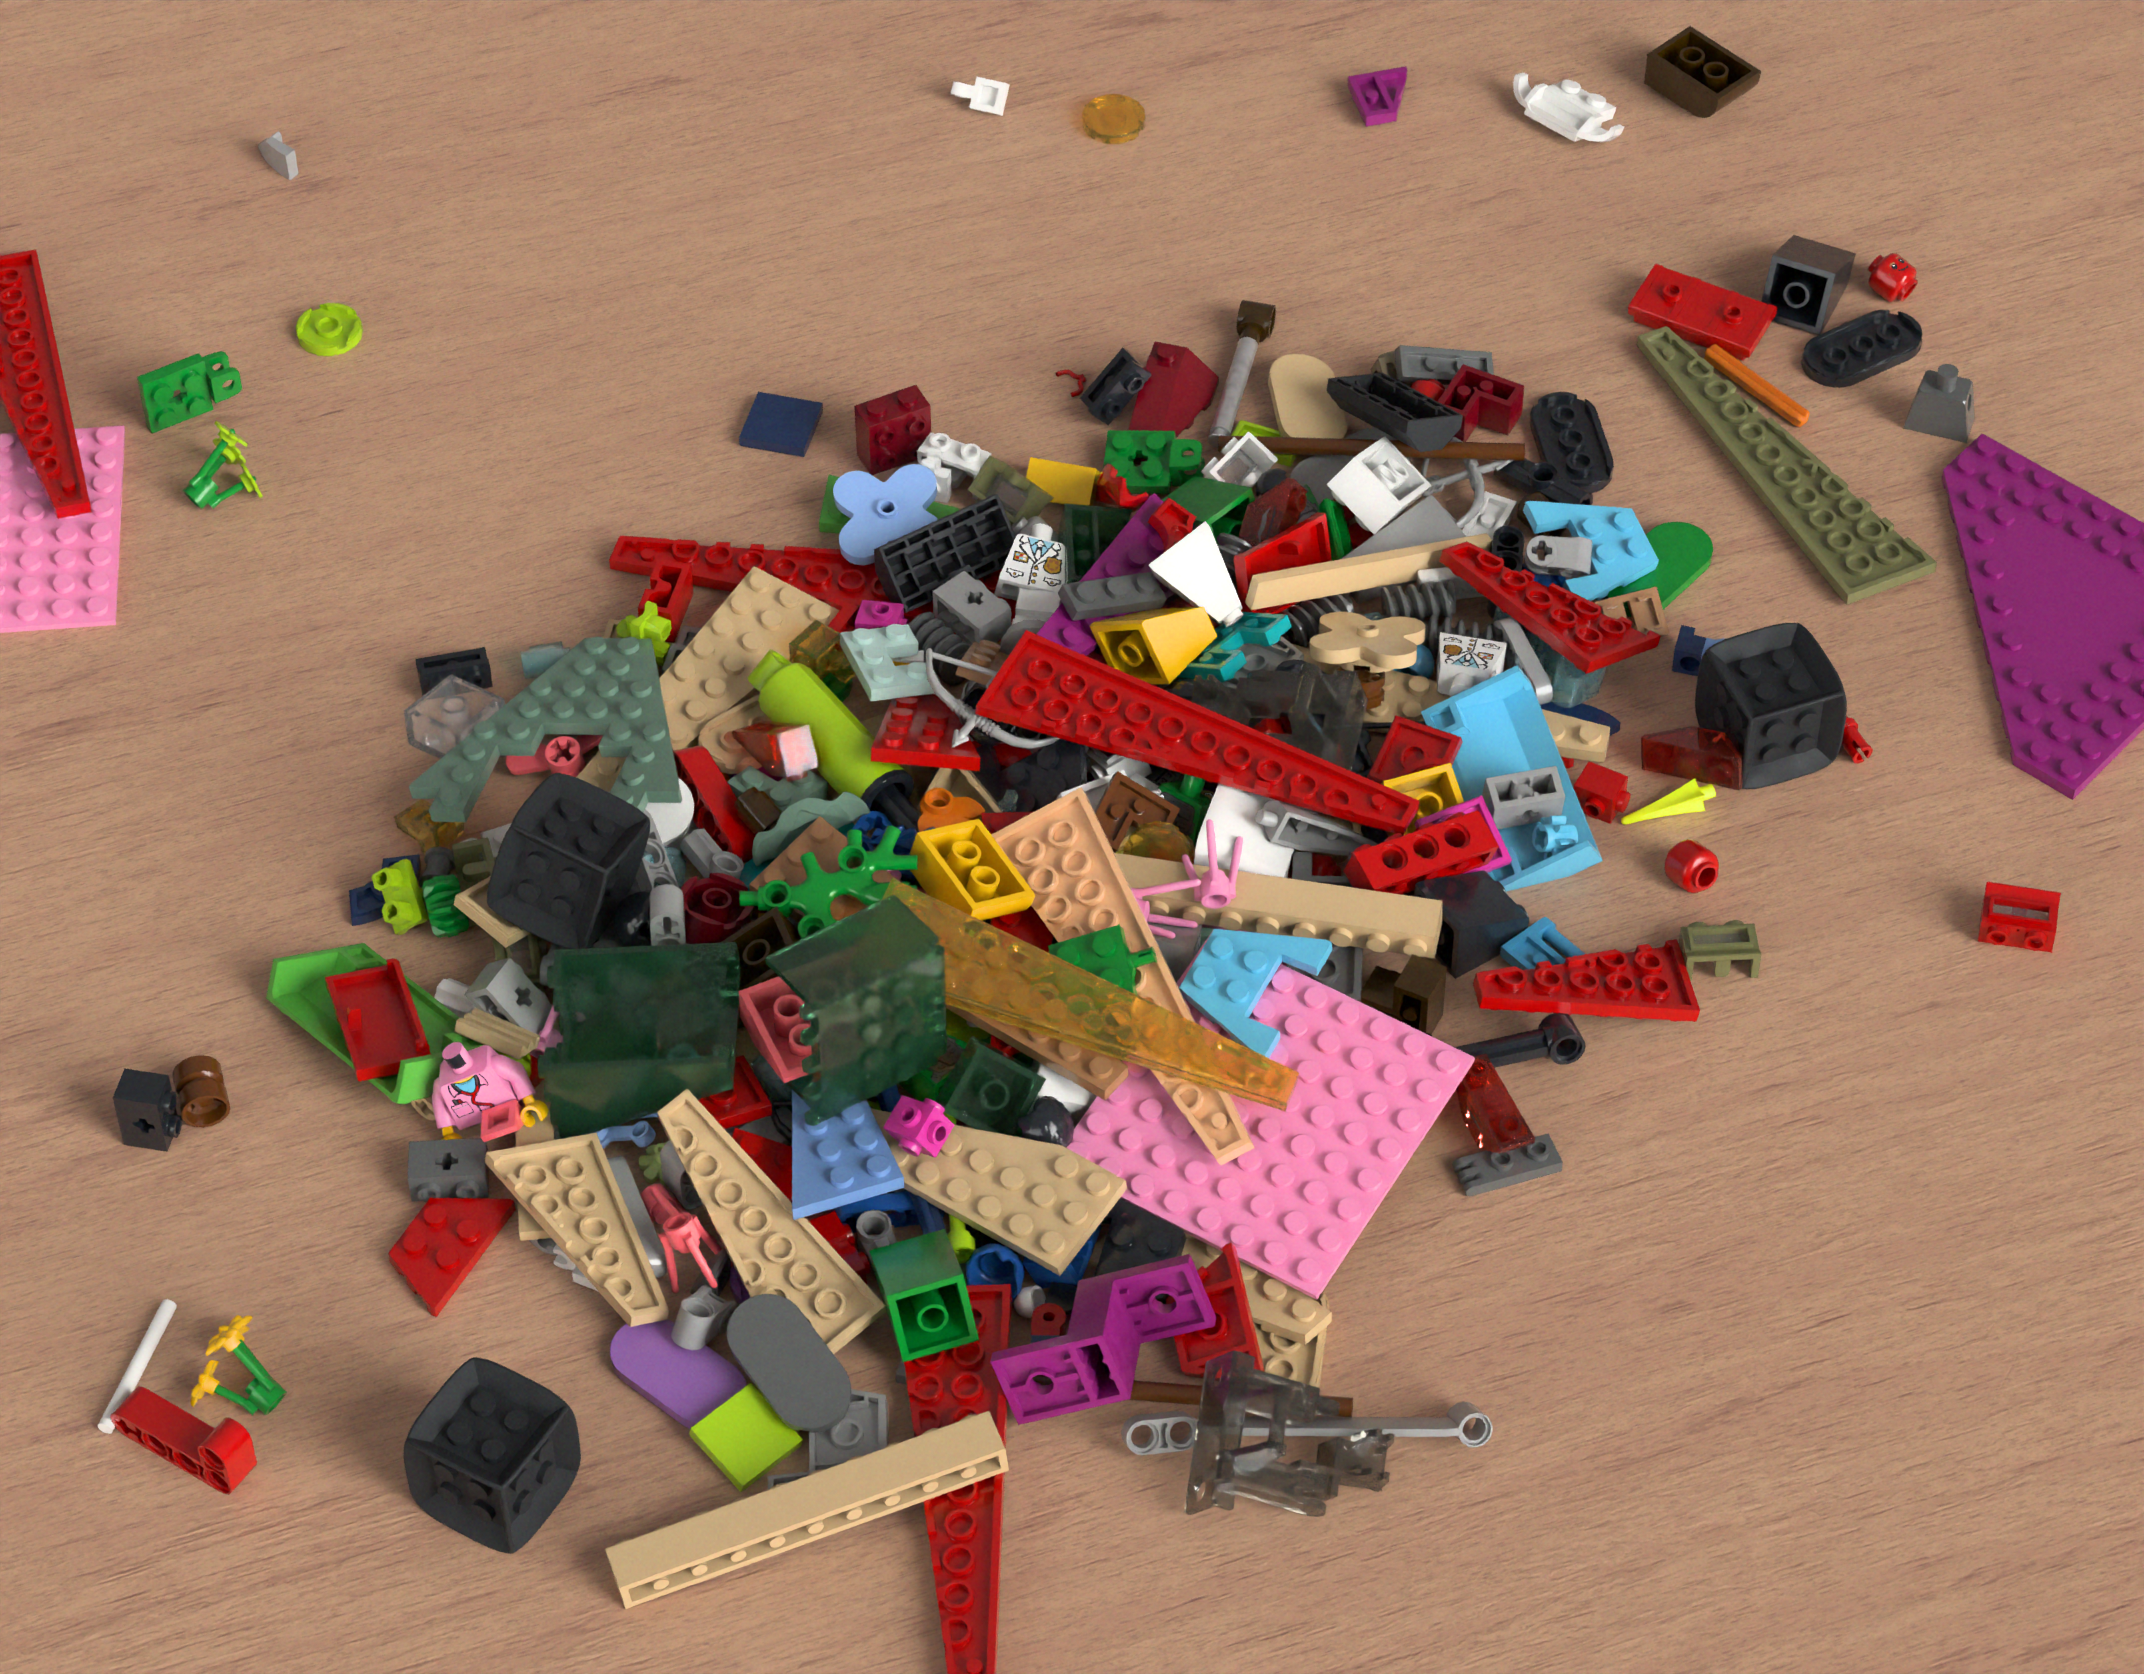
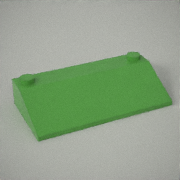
M364 943L275 958L272 963L266 999L355 1069L347 1050L340 1024L337 1021L330 994L326 988L325 977L387 965V962ZM406 975L404 976L429 1043L431 1055L401 1060L398 1074L368 1080L386 1094L391 1101L397 1104H408L414 1100L428 1098L433 1094V1083L439 1077L440 1064L444 1060L442 1053L449 1044L460 1042L467 1051L483 1046L481 1043L457 1034L454 1030L456 1021L460 1017Z

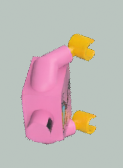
M453 1042L443 1050L442 1056L444 1060L440 1064L439 1077L434 1080L432 1107L437 1129H442L443 1134L441 1140L462 1139L458 1133L453 1131V1126L456 1125L460 1131L481 1123L482 1111L517 1099L521 1107L525 1104V1108L520 1113L521 1120L525 1126L532 1127L535 1124V1118L531 1110L538 1114V1118L541 1121L547 1117L548 1107L544 1102L534 1099L533 1095L536 1092L524 1066L520 1062L498 1054L488 1045L467 1051L460 1042Z

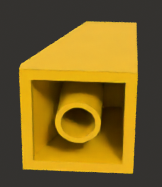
M1204 607L1150 609L1096 621L1090 625V629L1108 666L1149 684H1170L1187 665L1218 637Z

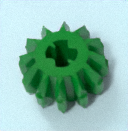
M443 874L424 881L422 890L433 934L438 938L446 936L449 938L467 931L469 927L468 916L454 906L456 895L462 892L458 878L454 874L446 876Z

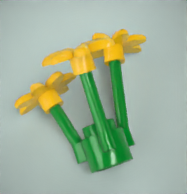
M236 1315L231 1320L229 1326H219V1333L209 1340V1346L205 1351V1354L208 1356L213 1351L216 1352L224 1347L228 1352L232 1351L255 1377L245 1389V1392L249 1395L248 1399L220 1385V1381L212 1375L219 1361L210 1360L206 1364L203 1373L198 1375L199 1383L191 1390V1406L194 1407L198 1399L201 1400L205 1392L211 1395L216 1393L242 1406L251 1415H254L258 1409L265 1415H268L286 1396L287 1391L270 1376L243 1342L245 1337L242 1334L249 1330V1327L246 1325L252 1320L253 1317L251 1315L245 1317Z

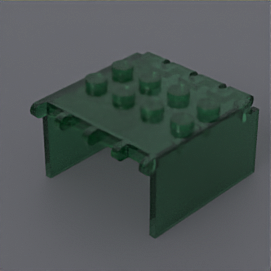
M895 894L765 957L766 964L805 1002V1004L799 1007L800 1018L810 1020V1027L803 1030L800 1034L801 1043L807 1046L811 1045L812 1055L802 1060V1070L809 1074L786 1082L811 1108L805 1112V1123L807 1125L815 1126L857 1103L859 1104L902 1081L908 1080L913 1075L937 1064L938 1057L947 1052L945 949L941 945H935L939 943V937Z

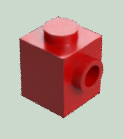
M1590 761L1573 786L1583 813L1609 824L1612 823L1618 812L1623 813L1631 796L1627 792L1628 776Z

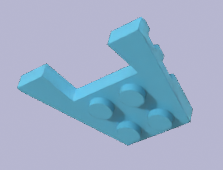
M1541 501L1525 502L1523 512L1534 534L1568 528L1572 537H1584L1592 540L1591 575L1565 580L1564 589L1589 601L1594 599L1599 601L1606 597L1608 592L1620 585L1624 587L1656 569L1659 560L1632 508Z
M1214 929L1181 983L1179 990L1186 1001L1213 1024L1217 1023L1228 1032L1230 1038L1239 1046L1243 1045L1250 1051L1257 1062L1265 1065L1281 1039L1280 1031L1250 1019V1014L1282 962L1318 976L1333 950L1332 942L1325 939Z

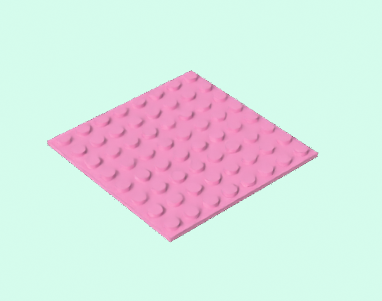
M124 426L75 429L92 512L59 519L17 434H0V633L116 625L125 445Z
M1205 943L1202 945L1198 953L1195 955L1191 963L1188 965L1184 973L1177 981L1176 984L1178 988L1180 987L1181 983L1183 982L1184 978L1186 977L1187 973L1189 972L1190 968L1192 967L1193 963L1195 962ZM1280 964L1249 1016L1252 1020L1280 1031L1281 1039L1265 1065L1257 1062L1250 1051L1243 1045L1239 1046L1230 1038L1228 1032L1217 1023L1213 1024L1185 1000L1255 1148L1220 1166L1134 1046L1130 1048L1122 1060L1128 1066V1077L1106 1100L1098 1096L1075 1127L1073 1140L1067 1148L1126 1180L1127 1189L1120 1199L1184 1230L1185 1233L1218 1250L1224 1245L1232 1243L1236 1247L1240 1261L1317 1300L1475 1059L1473 1056Z

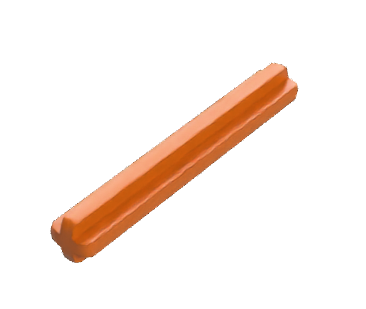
M1713 344L1705 350L1704 359L1715 369L1794 426L1801 427L1808 422L1810 413L1806 408L1721 347Z

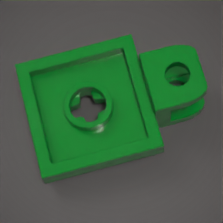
M215 352L204 357L197 353L137 377L146 426L152 434L214 410L212 399L216 404L235 396L242 390L240 373L236 368H230L229 357L225 352ZM220 363L221 366L217 370H214L213 366L215 364ZM232 380L228 387H222L226 381ZM180 390V393L174 396V391Z
M1108 430L1103 468L1106 464H1111L1118 470L1116 477L1126 478L1127 489H1129L1131 494H1142L1144 492L1148 494H1170L1171 481L1172 486L1180 487L1194 476L1204 478V474L1201 471L1205 467V460L1201 457L1203 449L1201 442L1193 439H1176L1175 431ZM1185 451H1192L1194 455H1183ZM1137 458L1147 460L1141 462L1140 466H1134L1133 460ZM1197 469L1196 473L1192 475L1185 473V471Z

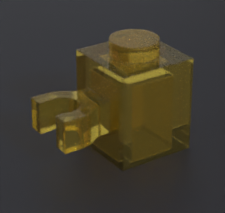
M815 620L789 643L790 662L801 663L809 667L820 680L824 679L831 672L837 679L846 684L855 676L854 670L848 668L851 664L840 646V633L822 622Z

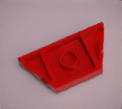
M429 1198L389 1251L390 1263L400 1275L406 1278L407 1285L413 1293L419 1294L432 1316H438L516 1210L515 1202L511 1199Z
M1228 1243L1220 1249L1223 1253L1208 1267L1204 1268L1201 1266L1197 1270L1216 1315V1323L1214 1327L1174 1336L1181 1370L1189 1377L1265 1388L1268 1387L1237 1250L1232 1243ZM1171 1295L1166 1298V1304L1175 1302Z

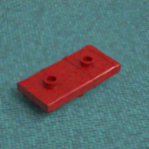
M1655 263L1628 306V315L1634 316V322L1655 330L1667 326L1683 340L1705 348H1710L1713 344L1718 345L1741 361L1750 358L1777 314V306L1766 304L1741 295L1738 292L1707 283L1699 278L1665 268Z
M1317 512L1274 537L1266 539L1257 546L1234 556L1237 589L1243 608L1241 609L1242 612L1279 614L1298 603L1294 602L1250 610L1245 601L1253 575L1332 561L1326 513Z
M395 958L387 959V965L325 977L326 988L330 994L335 1015L340 1024L358 1081L398 1074L401 1060L431 1055L429 1043L400 962Z

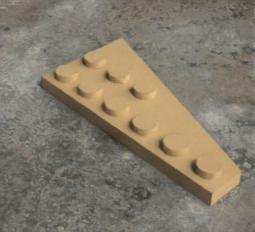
M597 1133L486 1152V1165L630 1327L667 1320L669 1308Z

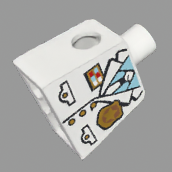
M1041 523L1034 524L1031 536L1024 534L1016 536L1000 573L995 596L1017 600L1020 588L1059 592L1062 584H1065V545L1051 541L1053 529L1050 526Z
M1440 632L1436 663L1437 691L1440 694L1452 697L1504 671L1507 643Z

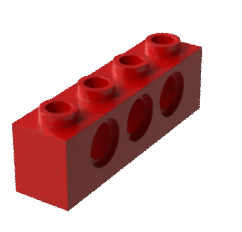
M1479 810L1467 814L1458 812L1448 817L1444 822L1435 825L1429 822L1421 825L1412 833L1406 835L1396 833L1385 839L1383 843L1374 846L1364 844L1356 848L1351 853V858L1343 871L1353 888L1401 895L1415 890V884L1419 881L1459 875L1489 864L1499 845Z

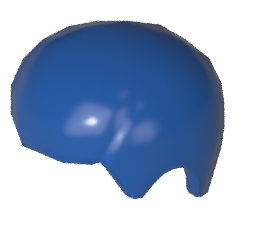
M986 1244L975 1249L966 1262L967 1285L1011 1284L1013 1303L1022 1289L1025 1273L1023 1263L1018 1255L1007 1246L1001 1244Z

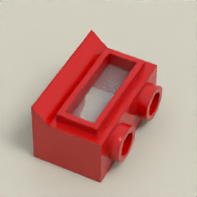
M1987 882L1981 908L1978 942L2052 953L2061 893Z

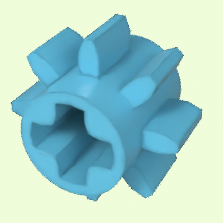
M1565 815L1542 817L1540 819L1541 824L1537 825L1533 830V845L1537 851L1544 852V860L1578 843L1577 830L1573 824H1566Z

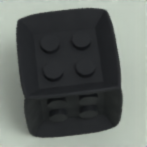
M1782 623L1727 638L1712 645L1705 651L1700 662L1697 677L1695 712L1701 733L1727 776L1741 789H1758L1803 777L1833 763L1838 756L1842 744L1847 700L1837 671L1814 636L1800 623Z
M561 773L550 775L534 790L518 810L502 840L488 885L487 905L505 920L548 942L569 950H586L594 944L612 922L616 907L625 899L635 881L649 838L650 818L632 804L586 781Z
M473 1357L462 1364L449 1377L417 1417L407 1435L403 1456L410 1493L421 1509L440 1523L488 1548L513 1554L535 1535L570 1489L580 1466L581 1449L575 1415L562 1398L537 1382L505 1366L487 1359Z

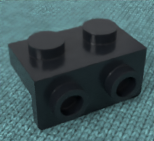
M1122 348L1082 394L1080 399L1089 408L1088 411L1092 416L1110 425L1120 415L1122 409L1133 396L1143 388L1145 382L1152 374L1131 352Z
M485 647L415 659L423 699L493 687L490 663Z

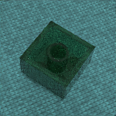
M971 1036L935 1102L944 1107L945 1113L975 1129L1015 1136L1019 1129L1017 1119L1027 1115L1046 1078L1033 1067Z

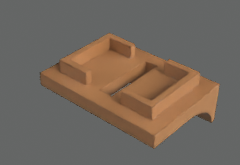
M1657 587L1593 602L1601 607L1602 614L1615 619H1619L1621 616L1627 619L1623 605L1624 602H1627L1635 630L1646 635L1650 630L1661 636L1670 634Z

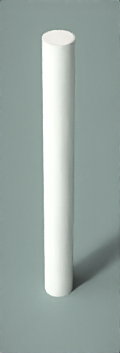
M164 1299L158 1308L98 1424V1428L102 1432L108 1434L113 1432L115 1426L110 1419V1415L134 1391L177 1308L173 1301Z

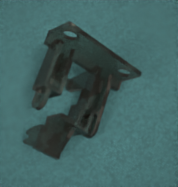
M1304 663L1300 666L1299 672L1250 671L1247 677L1239 678L1236 692H1229L1212 674L1208 675L1207 681L1203 680L1201 675H1195L1191 702L1248 726L1250 718L1279 719L1280 712L1289 713L1288 718L1291 723L1292 734H1264L1352 771L1368 699L1356 671L1334 670V674H1323L1317 665ZM1311 713L1326 714L1322 729Z
M1233 1350L1206 1362L1184 1508L1185 1514L1193 1515L1212 1507L1230 1511L1234 1509L1235 1495L1237 1494L1302 1515L1320 1517L1326 1514V1504L1323 1501L1337 1497L1339 1485L1365 1488L1379 1492L1389 1482L1390 1473L1384 1472L1387 1449L1394 1443L1395 1434H1382L1381 1429L1358 1432L1351 1435V1441L1336 1437L1318 1444L1316 1463L1303 1459L1289 1464L1276 1461L1286 1455L1287 1445L1284 1444L1286 1424L1300 1427L1313 1422L1315 1414L1322 1416L1338 1415L1340 1404L1335 1400L1319 1396L1320 1388L1254 1369L1255 1357ZM1222 1368L1221 1379L1215 1387V1376L1219 1369ZM1246 1411L1270 1418L1267 1441L1241 1447ZM1205 1482L1204 1494L1198 1501L1199 1488Z

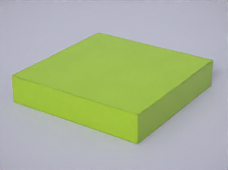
M749 1383L691 1427L689 1436L740 1492L744 1491L802 1446L803 1439L794 1429L781 1421L752 1383Z

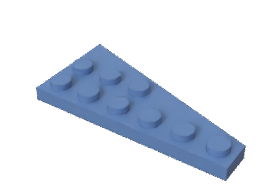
M847 1060L792 1080L793 1220L904 1188V1176Z

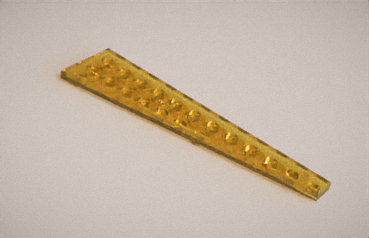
M893 878L851 964L852 975L1282 1111L1287 1110L1298 1082L1299 1072Z

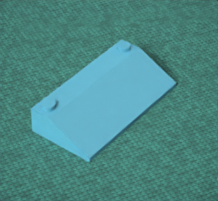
M1518 665L1421 711L1427 726L1462 738L1463 743L1452 768L1464 802L1483 794L1486 778L1552 766L1557 767L1565 793V802L1561 815L1566 816V824H1573L1578 833V843L1544 860V852L1537 851L1532 841L1533 830L1541 822L1498 829L1512 861L1509 865L1488 872V874L1494 881L1500 882L1506 892L1569 877L1603 861L1531 681Z

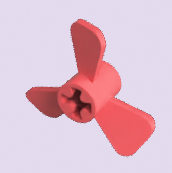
M578 735L576 739L569 736H560L551 740L547 746L540 743L534 756H506V766L513 775L550 770L551 774L561 773L577 777L586 767L583 754L599 745L603 735Z

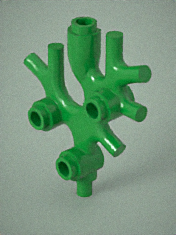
M887 826L880 843L873 851H865L862 848V831L852 829L847 832V846L838 855L840 870L833 873L825 872L819 866L813 852L805 853L800 857L807 876L805 881L795 886H789L782 880H773L765 886H759L758 891H740V906H758L759 911H766V913L777 907L786 918L792 914L794 909L800 910L805 916L798 924V932L801 943L806 951L814 954L821 953L831 944L841 954L854 949L853 944L859 939H880L881 928L880 924H844L838 922L833 918L830 911L833 900L841 895H851L867 907L884 912H909L910 908H917V885H910L909 882L878 883L873 880L872 875L879 870H918V855H896L893 853V848L901 834V831L894 826Z

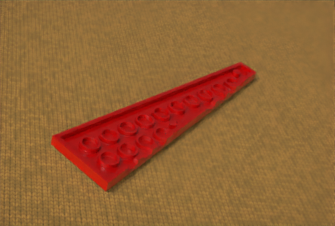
M35 249L0 256V401L59 519L89 513L92 510L38 254Z
M619 536L609 558L610 569L649 577L652 574L657 559L690 564L693 585L733 592L755 566L824 603L829 595L846 600L859 608L862 600L892 603L885 595L877 576L875 562L868 565L850 563L842 556L840 549L785 546L783 551L764 549V544H751L750 548L731 547L730 542H716V545L703 546L699 545L695 540ZM1002 568L978 579L993 594H995ZM997 596L998 598L1004 599L1009 604L1012 611V625L1013 619H1015L1016 615L1015 608L1017 600ZM933 601L904 613V619H909L911 622L922 613H933Z
M1028 630L1024 632L976 705V715L990 718L997 722L1008 723L1394 834L1401 833L1404 835L1419 809V800Z
M1011 1284L966 1285L979 1340L904 1362L914 1436H920L932 1428H942L959 1422L968 1415H978L989 1411L1006 1450L1008 1401L990 1361L993 1352L1010 1348ZM1005 1472L923 1501L948 1674L997 1673Z

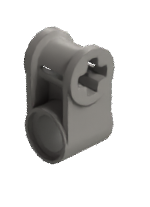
M1536 536L1527 544L1524 557L1525 565L1529 571L1538 575H1556L1567 578L1588 576L1591 572L1592 540L1584 537ZM1537 550H1544V560H1538Z
M702 1285L694 1294L681 1302L671 1333L672 1340L685 1349L699 1350L703 1348L704 1345L715 1337L727 1331L729 1319L740 1304L733 1300L728 1302L712 1293L710 1286Z

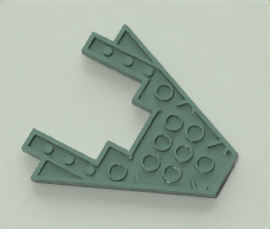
M592 637L583 639L488 720L475 725L474 731L409 786L412 799H434L429 808L433 822H466L500 756H534L545 734L603 735L598 745L601 757H627L610 791L611 794L632 804L643 813L648 803H681L682 795L652 640L643 638L640 640L635 637Z

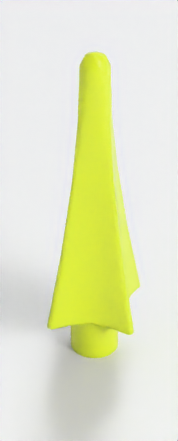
M1694 778L1661 799L1622 817L1621 823L1627 825L1658 817L1705 811L1703 801L1716 797L1714 786L1710 783L1698 787Z

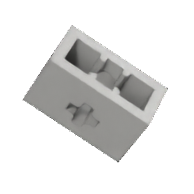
M965 571L933 591V613L935 617L941 619L947 627H950L953 632L969 645H972L974 641L980 643L981 640L996 643L1002 639L1007 629L1011 626L1012 611L1009 604L1004 599L995 596L980 580H975Z
M1556 766L1486 778L1482 794L1497 829L1541 822L1540 819L1542 817L1561 815L1565 802V793Z
M510 957L488 963L464 994L477 1009L536 1034H539L544 1028L552 1008L547 996L535 987L524 974L522 967Z

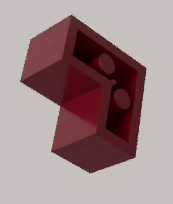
M1462 364L1437 402L1463 415L1461 429L1453 436L1462 442L1468 440L1477 425L1508 436L1522 415L1524 385Z

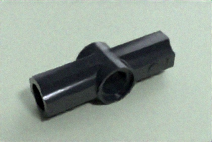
M1525 458L1524 461L1513 460L1500 470H1494V475L1528 494L1540 492L1551 502L1592 505L1593 495L1559 477L1558 468L1549 462L1533 463Z

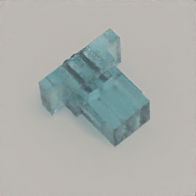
M1006 789L1004 799L998 801L997 805L1003 812H1015L1018 794L1015 790Z

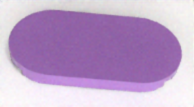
M667 1319L633 1327L625 1324L616 1332L610 1345V1357L615 1374L624 1383L683 1426L690 1429L747 1386L745 1378L739 1369L708 1346L704 1345L699 1350H690L677 1345L671 1338L674 1322Z

